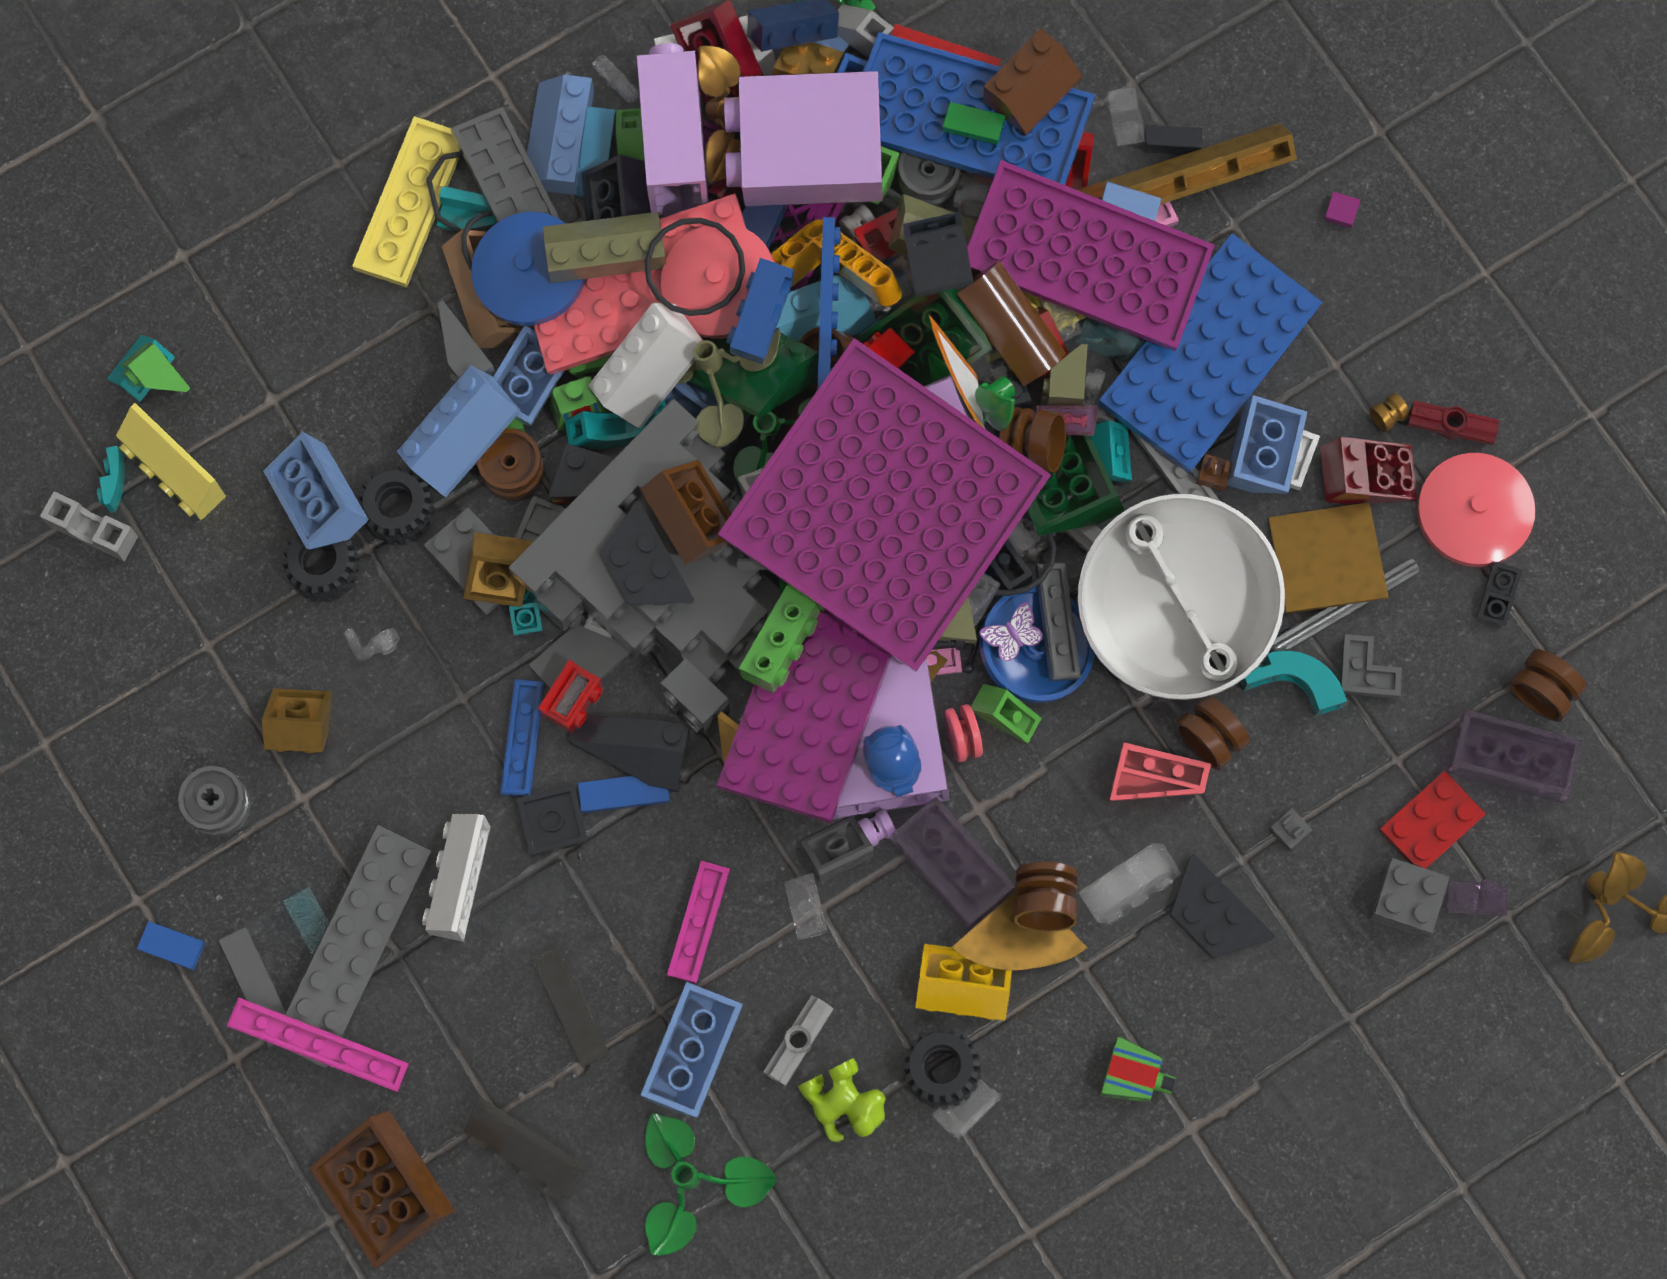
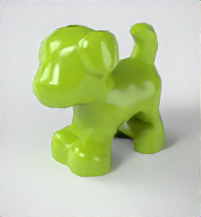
M854 1058L829 1070L834 1086L827 1093L823 1091L825 1080L822 1074L798 1086L800 1093L813 1106L814 1114L817 1120L823 1124L826 1136L834 1143H838L844 1138V1135L839 1133L835 1127V1121L841 1115L846 1114L854 1132L857 1136L861 1137L871 1135L874 1129L879 1127L885 1119V1096L883 1092L878 1089H872L859 1093L854 1086L852 1076L858 1072L857 1062Z

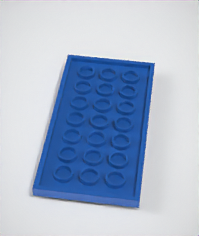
M878 32L864 71H878L881 146L989 178H994L999 162L1002 160L1066 185L1095 100V94L1072 88L1027 136L1005 120L999 143L996 145L943 132V124L950 102L996 113L983 102V92L987 82L1002 67Z
M1232 233L1208 263L1177 350L1172 351L1146 341L1097 404L1190 474L1323 302Z

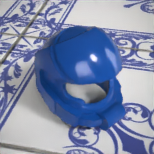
M902 725L883 726L865 737L863 742L864 759L877 787L882 788L886 792L895 793L896 798L914 792L912 786L918 781L921 773V760L915 741L909 731Z

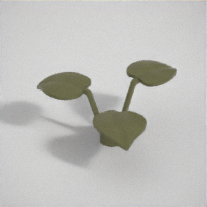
M779 328L775 330L763 365L736 355L732 356L726 353L723 348L717 350L715 344L708 340L701 341L695 346L693 355L696 360L677 384L688 382L692 378L694 370L698 371L700 368L708 374L718 406L704 408L696 420L699 421L697 432L700 434V438L712 447L721 448L733 442L740 434L744 425V415L741 408L732 403L723 406V400L714 373L722 365V358L733 363L740 361L741 367L746 371H760L767 368L777 355L781 334Z

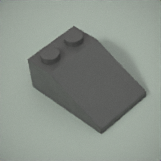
M443 300L440 301L438 307L447 362L451 371L448 377L453 383L452 386L470 365L493 377L495 370L492 363Z
M466 508L424 544L432 559L463 592L474 532L494 535L469 508ZM472 600L485 615H488L499 605Z

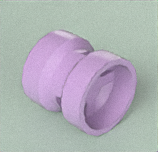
M885 809L876 812L873 818H864L857 821L873 847L878 845L879 841L884 838L891 839L897 836L895 827Z

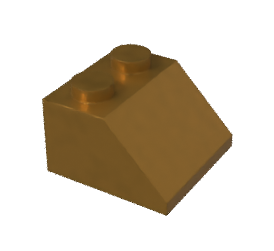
M474 532L468 559L463 599L522 607L526 588L510 574L509 567L532 544V541Z
M273 688L262 718L264 750H275L277 752L304 751L305 753L323 752L329 731L331 691Z

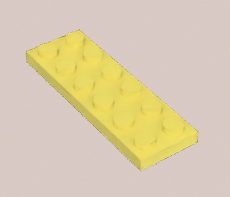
M415 116L413 117L352 265L355 271L407 288L435 219L426 183L427 177L442 155L460 151L451 133V128ZM460 157L445 160L432 179L438 207L441 205L439 197L442 186L448 187Z

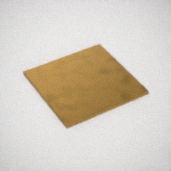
M1369 502L1268 518L1274 551L1283 575L1287 614L1389 598Z

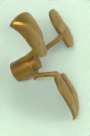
M700 46L698 48V83L705 94L715 97L708 101L705 112L710 120L715 121V125H720L724 129L716 130L712 133L706 145V175L709 182H715L726 178V153L741 152V141L734 139L735 132L726 133L724 123V98L730 94L729 87L735 86L739 82L740 67L735 57L724 49L713 46Z
M1615 851L1608 873L1598 871L1590 876L1586 887L1596 897L1594 904L1599 908L1603 922L1595 920L1582 931L1567 959L1569 962L1581 963L1592 961L1608 951L1613 943L1615 931L1608 927L1610 919L1604 904L1614 905L1621 897L1654 916L1650 922V928L1653 931L1667 933V894L1658 903L1657 910L1651 909L1628 894L1629 891L1637 889L1646 877L1647 868L1640 859L1627 853Z

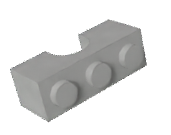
M55 491L40 515L49 527L124 562L138 538L130 526L106 515L104 518L97 516L82 507L80 503Z

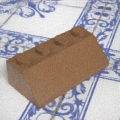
M461 230L442 245V249L472 339L479 348H500L512 344L524 326L511 324L499 319L479 299L473 285L472 271L468 268L461 252V234L463 232ZM469 231L467 235V251L472 261L479 242L488 231ZM534 325L527 326V327H529V328L535 330Z

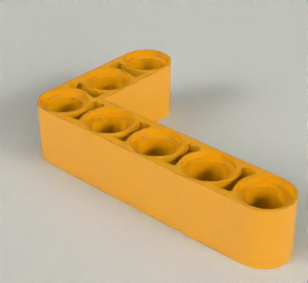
M822 219L808 223L771 254L775 263L794 269L791 287L822 263ZM840 232V245H834V255H840L839 274L880 305L891 306L897 303L902 297V290L892 270Z

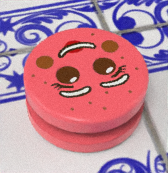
M968 704L960 706L961 720L958 719L953 708L946 709L944 711L945 727L956 761L964 762L970 755L974 759L981 757L983 754L982 740L971 706Z

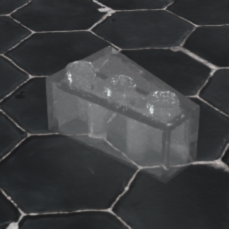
M1152 843L1078 893L1097 923L1107 921L1108 924H1112L1124 916L1122 911L1130 906L1136 908L1148 900V895L1156 890L1158 892L1164 890L1173 883L1172 880L1183 873L1164 844Z

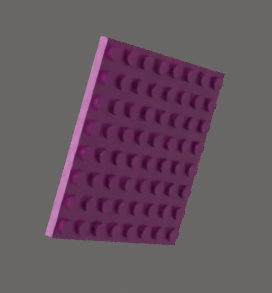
M854 338L726 521L718 536L904 665L917 672L1051 474Z

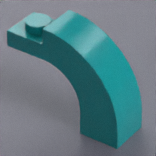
M665 399L642 428L634 426L615 413L583 411L565 421L568 444L586 450H604L628 446L666 407Z
M1295 651L1268 653L1264 659L1265 667L1260 664L1241 681L1244 691L1275 681L1291 682L1306 693L1315 717L1341 709L1347 702L1340 682L1326 665L1312 656Z

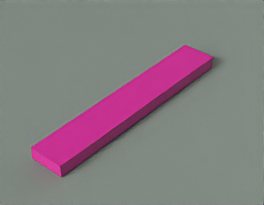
M239 997L227 1023V1027L395 1092H398L409 1064Z

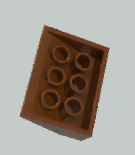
M390 1111L369 1117L309 1167L375 1269L433 1230L455 1212V1209Z

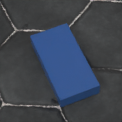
M148 921L137 950L194 971L205 942Z

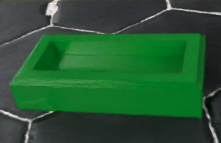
M950 102L943 124V132L998 145L1006 115Z

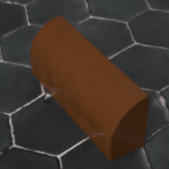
M1000 260L973 277L974 284L967 285L965 288L958 290L957 295L1023 386L1042 376L1065 356L1066 352Z

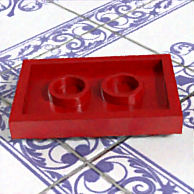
M1444 771L1382 826L1379 832L1410 864L1426 869L1482 819L1486 813Z

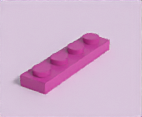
M704 861L700 862L667 973L668 977L697 985L730 873L729 868Z

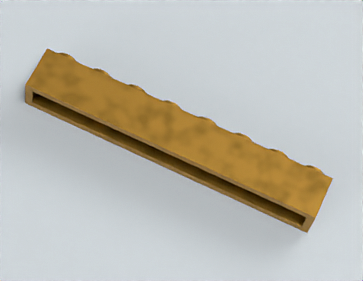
M1279 123L1078 189V191L1101 199L1106 182L1109 181L1160 197L1161 205L1297 160L1293 136L1288 129Z

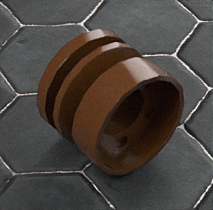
M1014 407L1010 424L1005 430L1000 431L999 439L1046 472L1055 473L1059 469L1065 452V417L1063 413L1057 411L1040 410L1035 414L1033 409L1025 408L1023 410L1022 408Z
M1033 862L1021 865L1016 869L1015 881L1017 883L1015 892L1019 897L1015 899L1014 922L1018 926L1034 931L1053 932L1070 929L1076 925L1077 901L1073 897L1078 892V886L1076 885L1078 882V872L1075 868L1057 862Z

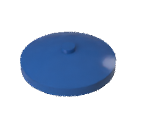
M541 212L514 214L495 224L479 242L472 261L473 285L481 302L499 319L522 326L542 324L563 314L578 298L585 279L550 283L543 227L566 224L562 220Z
M1037 586L1025 593L1003 596L991 607L984 618L981 629L993 625H1005L1006 622L1011 621L1019 605L1027 602L1034 615L1032 626L1037 627L1043 634L1039 644L1034 646L1023 645L1020 647L1017 657L1011 661L1002 660L999 656V646H991L980 635L979 647L983 664L989 676L1000 688L1008 690L1016 698L1025 702L1048 703L1069 695L1084 682L1092 668L1095 653L1084 634L1079 607L1076 602L1070 598L1081 677L1076 680L1050 681Z

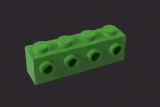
M787 584L739 667L742 678L771 693H774L778 686H783L789 675L788 668L792 661L799 659L803 651L802 643L807 635L811 636L818 623L816 619L821 610L825 611V609Z

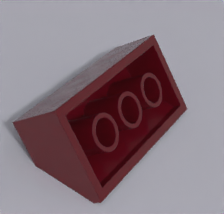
M724 0L709 5L669 25L678 45L683 47L684 52L695 51L697 68L699 61L698 48L700 46H713L724 49L735 57L740 67V77L764 76L731 0ZM738 82L735 86L729 87L730 94L725 98L739 97ZM699 86V92L706 105L709 100L715 97L705 94Z

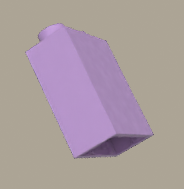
M673 43L653 46L649 50V55L637 56L647 190L651 213L658 212L659 219L709 203L695 51L684 52L682 46Z
M878 71L739 77V97L724 98L726 133L740 132L741 152L726 153L727 187H742L745 206L883 201Z
M891 656L833 819L876 813L882 809L888 811L950 801L927 658L917 672ZM883 726H904L913 737L921 760V773L918 781L912 786L914 792L897 798L895 793L886 792L882 788L877 787L867 769L863 754L864 738Z

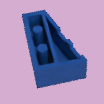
M763 258L759 259L756 271L751 272L746 288L749 289L746 300L741 299L736 316L740 317L737 328L731 327L726 343L731 344V354L762 365L764 364L792 286L794 269Z

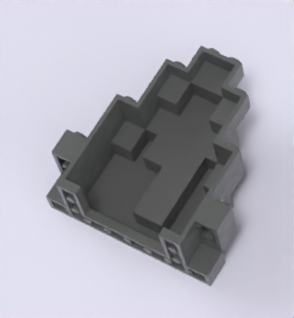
M673 398L511 564L509 571L512 576L536 597L539 609L564 632L569 627L572 630L576 628L584 619L582 614L585 611L601 627L607 630L635 659L640 654L645 656L655 646L654 640L657 638L681 662L687 658L709 681L713 680L716 683L726 673V665L731 667L742 678L739 667L780 598V588L766 577L762 570H738L736 561L742 552L731 544L705 559L685 565L667 533L663 530L654 511L647 503L641 488L662 470L699 460L731 514L738 506L731 498V491L719 480L725 473L723 470L725 467V452L720 448L712 447L700 438V434L697 432L699 421ZM640 500L695 600L694 603L644 604L643 606H628L603 561L600 551L635 502ZM745 680L753 688L754 684Z

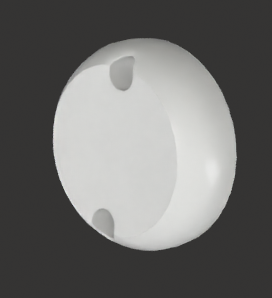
M1172 494L1148 499L1128 508L1114 518L1102 530L1091 546L1084 561L1078 585V607L1081 624L1090 647L1100 662L1114 676L1128 686L1145 694L1170 700L1204 698L1229 689L1245 679L1260 665L1273 646L1282 624L1285 605L1284 581L1279 561L1262 531L1249 518L1233 507L1209 497L1193 494ZM1144 526H1148L1152 529L1153 535L1151 538L1148 535ZM1137 529L1144 541H1141L1136 537ZM1217 653L1225 656L1227 660L1225 667ZM1210 657L1212 658L1218 670L1210 666Z

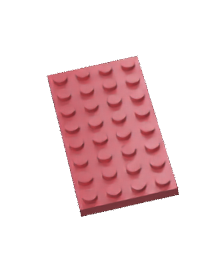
M736 194L659 219L661 230L680 219L699 217L747 229ZM700 223L681 225L666 233L663 237L665 260L671 249L682 237L705 225ZM662 269L651 270L652 281L662 296ZM645 271L585 279L578 298L569 309L551 321L534 325L549 375L612 355L651 304L661 303L654 297L648 286Z

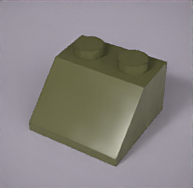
M1081 344L1051 368L1050 377L1044 378L1041 405H1046V408H1068L1076 405L1077 408H1082L1088 344Z

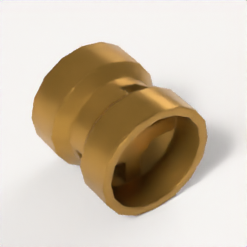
M1392 393L1386 397L1384 403H1377L1369 409L1373 421L1383 432L1393 428L1395 422L1403 421L1410 416L1407 404L1397 393Z

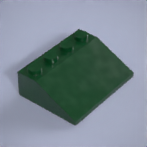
M955 289L939 291L932 296L921 295L916 297L914 292L865 327L857 336L864 344L877 332L882 335L891 328L915 351L899 370L922 386L933 383L929 372V354L932 353L945 362L935 338L929 315L968 364H971L992 349L983 329L957 295L958 290Z
M781 333L777 355L774 361L763 370L746 371L741 367L740 361L733 363L722 358L720 369L714 373L721 397L759 418L818 382L819 352ZM701 337L703 341L713 342L717 350L723 348L726 353L734 356L730 353V344L726 343L727 338L710 339ZM701 368L698 371L694 370L693 376L689 381L714 394L708 374Z
M1073 405V406H1070V407H1068V408H1077V407H1076V405ZM1066 432L1065 452L1059 469L1055 473L1048 472L1051 476L1027 509L1039 536L1099 524L1125 511L1089 433Z

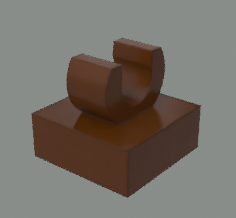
M1204 454L1201 459L1196 484L1224 492L1227 488L1232 461Z

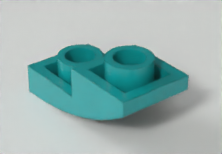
M118 446L106 448L107 458L103 459V463L108 476L99 477L101 487L97 488L99 503L101 505L104 504L110 513L117 511L125 481L124 455Z
M526 589L522 607L509 606L514 636L543 631L537 599Z

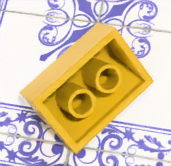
M924 944L915 1008L1005 1021L1012 970H1000L980 965L960 955L952 947Z

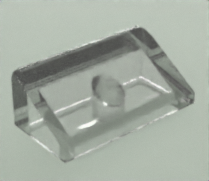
M813 873L784 882L798 940L827 934Z

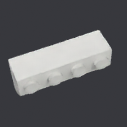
M652 303L588 386L605 408L634 426L642 428L696 359L693 355V350L703 340L683 314L669 310L662 303Z
M452 814L451 822L447 821L445 823L443 839H446L444 851L440 850L437 856L436 868L440 869L437 879H433L431 882L429 896L433 897L431 907L425 909L422 925L426 926L425 930L429 935L464 942L491 827L484 815Z

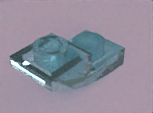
M307 887L285 899L283 903L295 926L299 929L308 949L314 955L329 924V920L310 887Z

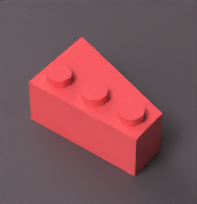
M1123 743L1108 802L1203 794L1211 764Z

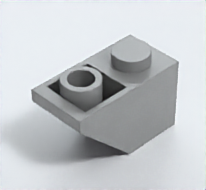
M842 4L837 10L839 12L837 35L868 60L878 32L889 35L894 28L872 10Z

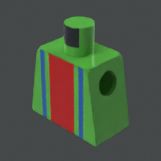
M591 376L572 381L551 390L549 407L558 431L566 429V420L583 411L609 413V410L601 404L588 386L593 380Z
M1118 1037L1115 1041L1100 1096L1149 1102L1154 1090L1171 1095L1176 1077L1159 1072L1162 1058Z

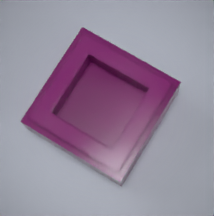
M1333 191L1324 220L1352 228L1360 199Z

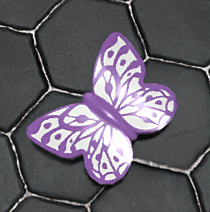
M1027 602L1019 605L1011 621L1006 622L1005 625H993L980 630L981 637L993 647L999 646V656L1004 661L1014 660L1019 654L1020 647L1023 645L1034 646L1039 644L1043 634L1037 627L1032 626L1034 615Z

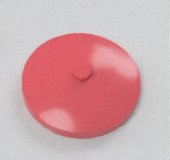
M719 223L735 236L744 252L745 275L740 290L726 306L711 314L684 315L699 336L704 338H728L731 327L737 328L740 317L736 316L741 299L746 300L749 289L746 288L751 272L756 271L760 258L774 262L770 251L758 236L743 227L733 224ZM707 225L699 227L682 237L671 249L665 260L666 264L663 265L661 273L662 296L671 304H676L678 307L688 310L708 309L723 301L735 287L739 274L738 253L730 239L718 229Z
M1466 453L1445 460L1429 474L1419 493L1417 517L1427 542L1441 556L1463 566L1487 567L1492 566L1494 561L1501 563L1507 560L1522 547L1529 537L1534 524L1535 503L1528 483L1512 465L1492 455Z

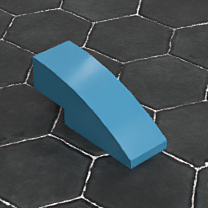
M587 106L579 164L577 198L584 199L581 173L612 158L616 110Z

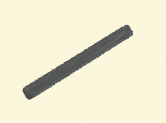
M1408 558L1384 572L1387 591L1419 572V566L1413 558ZM1368 602L1320 610L1278 635L1269 652L1287 651Z

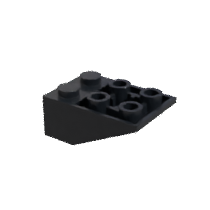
M960 212L903 224L916 297L921 295L932 296L939 291L948 289L958 290L965 288L967 285L974 284L968 245Z

